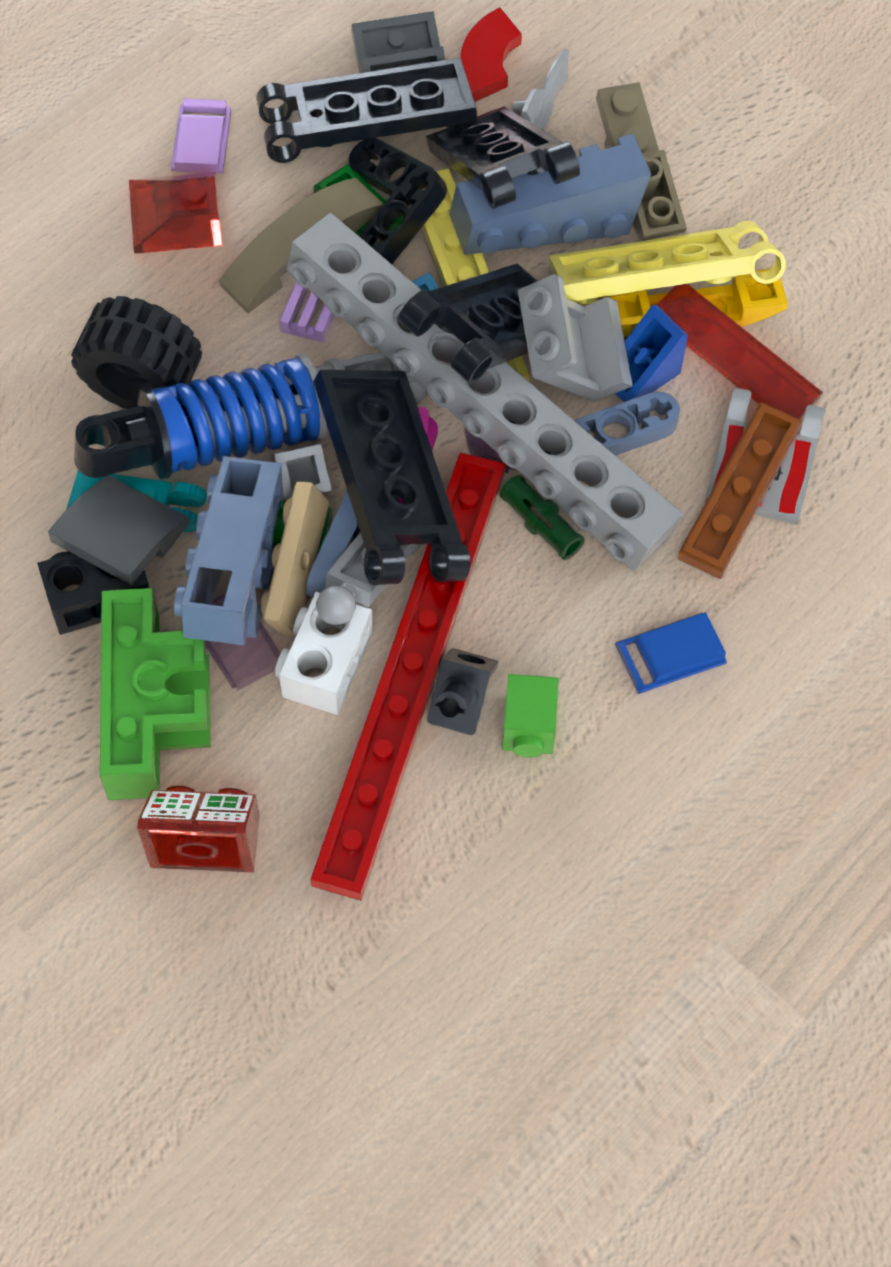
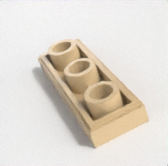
M296 482L292 498H288L284 504L283 521L285 527L281 543L274 547L272 554L274 573L270 589L265 590L261 599V612L264 620L282 636L296 637L293 634L295 620L300 609L305 607L308 596L306 593L307 582L317 557L329 506V500L310 482Z

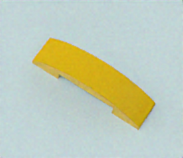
M762 269V270H755V271H757V272H765V271H767V270H769V269ZM750 274L733 276L731 285L647 295V291L643 290L600 297V299L609 297L617 301L623 336L625 337L631 334L652 305L659 306L688 334V338L744 327L774 316L788 307L781 277L773 283L762 284L754 280Z

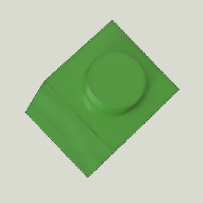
M508 674L502 750L513 751L516 755L522 757L553 754L559 678Z

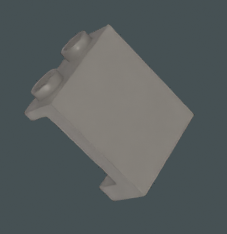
M552 274L518 290L533 378L591 401H597L633 386L616 300L605 297L589 305L582 306L566 298L563 279L556 274Z

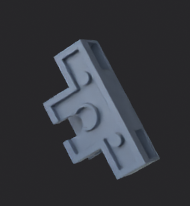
M223 456L218 475L210 476L207 488L209 508L208 511H200L197 521L196 537L199 540L197 548L190 547L186 558L185 573L186 577H188L186 586L179 585L175 595L174 614L175 616L182 617L184 638L245 645L246 637H257L262 612L261 605H257L255 588L269 589L274 571L272 566L274 529L283 498L282 463ZM222 571H230L232 573L223 606L213 605Z

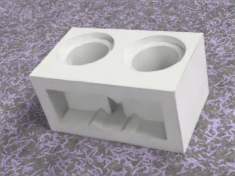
M315 592L309 608L302 607L296 617L293 634L296 635L291 649L284 648L280 653L275 668V676L280 679L283 698L338 715L373 633L372 609L355 604V612L346 623L340 625L327 624L319 617L316 601L320 593ZM329 627L341 629L339 633L334 635L321 633L322 630ZM313 668L324 671L317 677L303 675L306 670Z

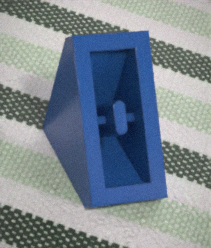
M657 305L651 306L625 340L633 386L615 393L623 402L654 392L681 373L688 334Z

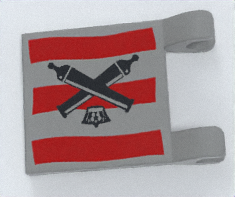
M733 389L705 503L748 425L745 422L752 394L749 390ZM814 405L806 407L799 435H797L755 515L798 524L825 413L824 408Z

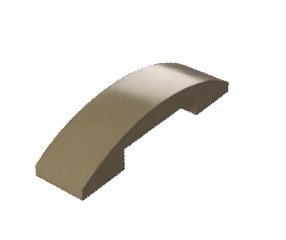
M357 178L335 183L314 193L272 222L240 253L220 279L221 287L247 313H250L282 288L280 277L287 272L291 246L295 239L330 212L355 232L369 222L384 204Z

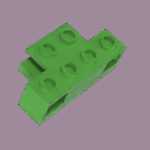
M152 588L102 591L100 778L108 800L150 798L153 791H160V750L211 747L209 654H206L205 640L184 638L183 631L159 632V613Z

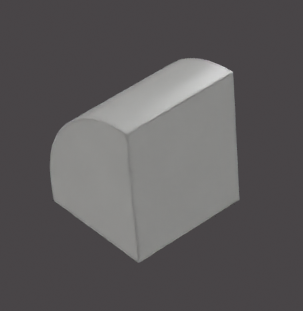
M313 444L270 454L272 462L282 463L284 501L292 498L296 482L313 483L321 493L332 491L321 444Z

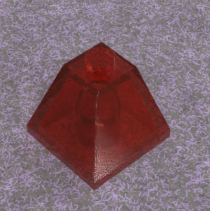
M216 172L129 180L133 248L135 254L223 245Z

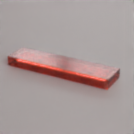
M676 285L657 304L688 334L687 347L738 388L751 391V398L758 404L762 402L801 419L805 414L806 407L814 405L820 399L823 393L820 389L690 285Z

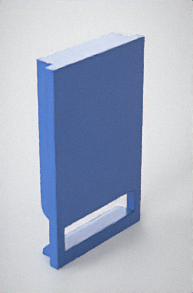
M706 612L615 643L638 694L727 663L725 659L726 651ZM636 644L653 683L644 685L627 650V645Z

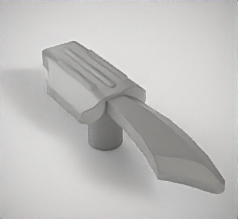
M564 49L552 64L543 88L531 89L527 100L514 101L512 106L514 113L544 131L552 114L553 101L568 78V49Z

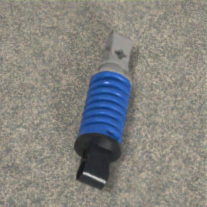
M382 352L361 354L343 361L337 358L324 361L323 365L316 367L313 366L305 354L295 355V358L274 363L275 366L264 364L257 369L250 367L242 370L240 373L235 371L228 372L223 377L214 375L208 377L206 381L196 379L188 385L178 383L165 388L139 389L137 393V407L102 415L88 416L79 422L75 430L74 462L82 474L92 478H102L110 474L151 465L155 474L160 479L169 478L171 474L181 471L180 467L184 470H191L197 466V462L201 466H208L213 463L214 458L218 462H222L223 456L231 457V453L236 458H242L248 454V450L253 454H259L265 450L266 446L270 450L279 449L283 442L288 446L304 441L320 442L327 435V424L313 383L319 370H398L394 363ZM407 377L417 404L426 397L427 391L411 377ZM99 444L106 448L93 449L89 445Z

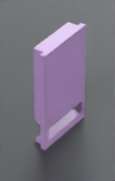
M183 100V104H180L171 171L223 173L231 116V107L227 106L226 100ZM184 112L226 114V116L184 114Z

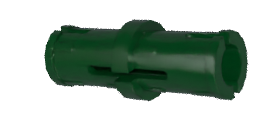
M521 475L510 478L503 485L499 496L525 520V528L533 535L539 534L563 560L573 557L582 548L585 538L577 533L559 514V507L552 500H544L526 483V480ZM531 506H534L553 525L552 529L531 510Z

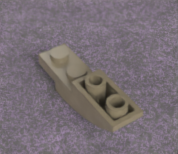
M640 82L598 89L596 101L606 133L605 149L618 146V138L634 134L651 172L649 182L633 222L642 240L684 233L687 227L665 150L659 151Z

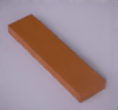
M762 402L759 403L678 554V560L716 578L721 579L794 443L801 429L802 420Z

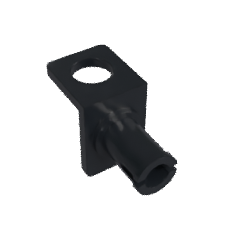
M451 648L441 660L427 721L432 725L473 735L477 730L489 679L497 669L498 661Z

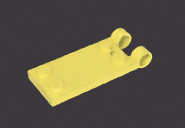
M742 221L730 228L549 256L551 275L556 274L562 277L566 298L580 305L594 303L598 300V297L705 281L710 284H721L730 281L732 276L750 274L759 283L770 284L777 281L783 275L786 268L783 254L774 244L768 242L765 232L753 221ZM748 232L758 233L759 238L756 244L750 248L738 249V242L744 234ZM766 253L775 254V263L769 270L765 272L755 271L754 267L758 259Z

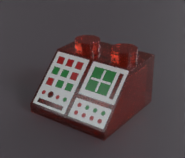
M170 786L166 790H151L138 818L137 826L150 868L254 873L260 817L256 795L248 794L244 790L237 788H223L217 793L196 792V790L187 786Z

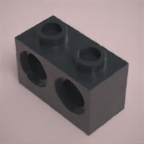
M69 551L57 553L50 559L37 563L60 635L101 623L102 591L150 588L145 571L141 573L133 585H130L117 577L110 576V573ZM70 585H80L72 591H62Z

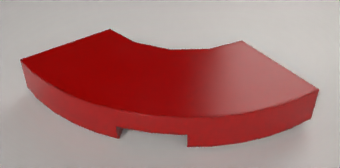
M500 7L481 18L469 31L462 45L460 58L474 102L508 87V75L503 67V62L509 52L521 45L522 33Z

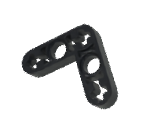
M378 138L365 139L352 149L349 155V165L368 184L390 195V197L360 233L359 237L389 263L393 264L442 203L447 193V186L431 166ZM371 159H373V160L379 159L380 162H379L378 165L376 166V165H375L373 162H371L370 160H371ZM405 167L401 176L389 182L390 177L396 170ZM405 216L403 223L398 228L389 231L390 225L397 218Z

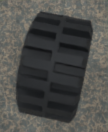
M117 296L116 299L111 297L105 298L101 303L98 302L94 306L72 351L71 356L73 358L71 363L73 368L77 370L76 374L93 392L110 403L124 409L137 407V393L139 389L165 388L178 383L188 385L200 363L202 351L200 350L201 344L199 339L193 336L194 332L189 326L183 324L176 315L142 299Z

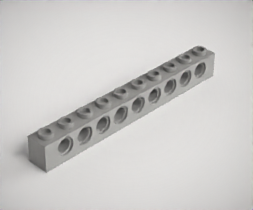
M331 212L292 242L287 271L291 273L293 279L300 286L308 288L325 303L333 315L343 318L359 332L361 338L368 345L380 350L394 363L398 371H405L406 376L411 377L425 389L437 405L445 407L462 421L469 433L485 441L499 454L506 465L522 473L534 484L537 491L543 497L552 499L570 515L572 521L579 528L590 532L605 545L612 557L620 562H624L633 571H636L671 536L683 513L509 364L504 362L492 367L476 382L469 384L451 368L453 359L465 345L454 334L447 333L434 324L426 333L417 337L398 320L399 313L408 300L422 290ZM543 450L548 451V452L552 453L553 455H549V454L545 453ZM579 481L585 482L589 486H585L581 484ZM615 512L621 513L626 518L618 516Z

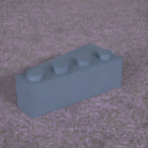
M634 134L618 138V146L599 150L597 144L579 149L580 156L577 159L580 175L565 182L555 184L548 171L538 175H527L525 173L512 178L516 200L495 209L490 207L483 191L470 181L457 183L449 215L464 255L494 253L501 250L525 247L535 248L541 245L565 242L576 243L582 240L606 237L616 238L622 235H629L651 176L649 167Z

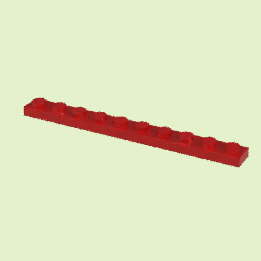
M459 453L446 494L462 542L466 545L470 554L469 574L464 581L437 582L434 580L429 567L431 545L427 544L310 879L311 887L362 901L440 668L441 660L444 656L505 474L504 463Z

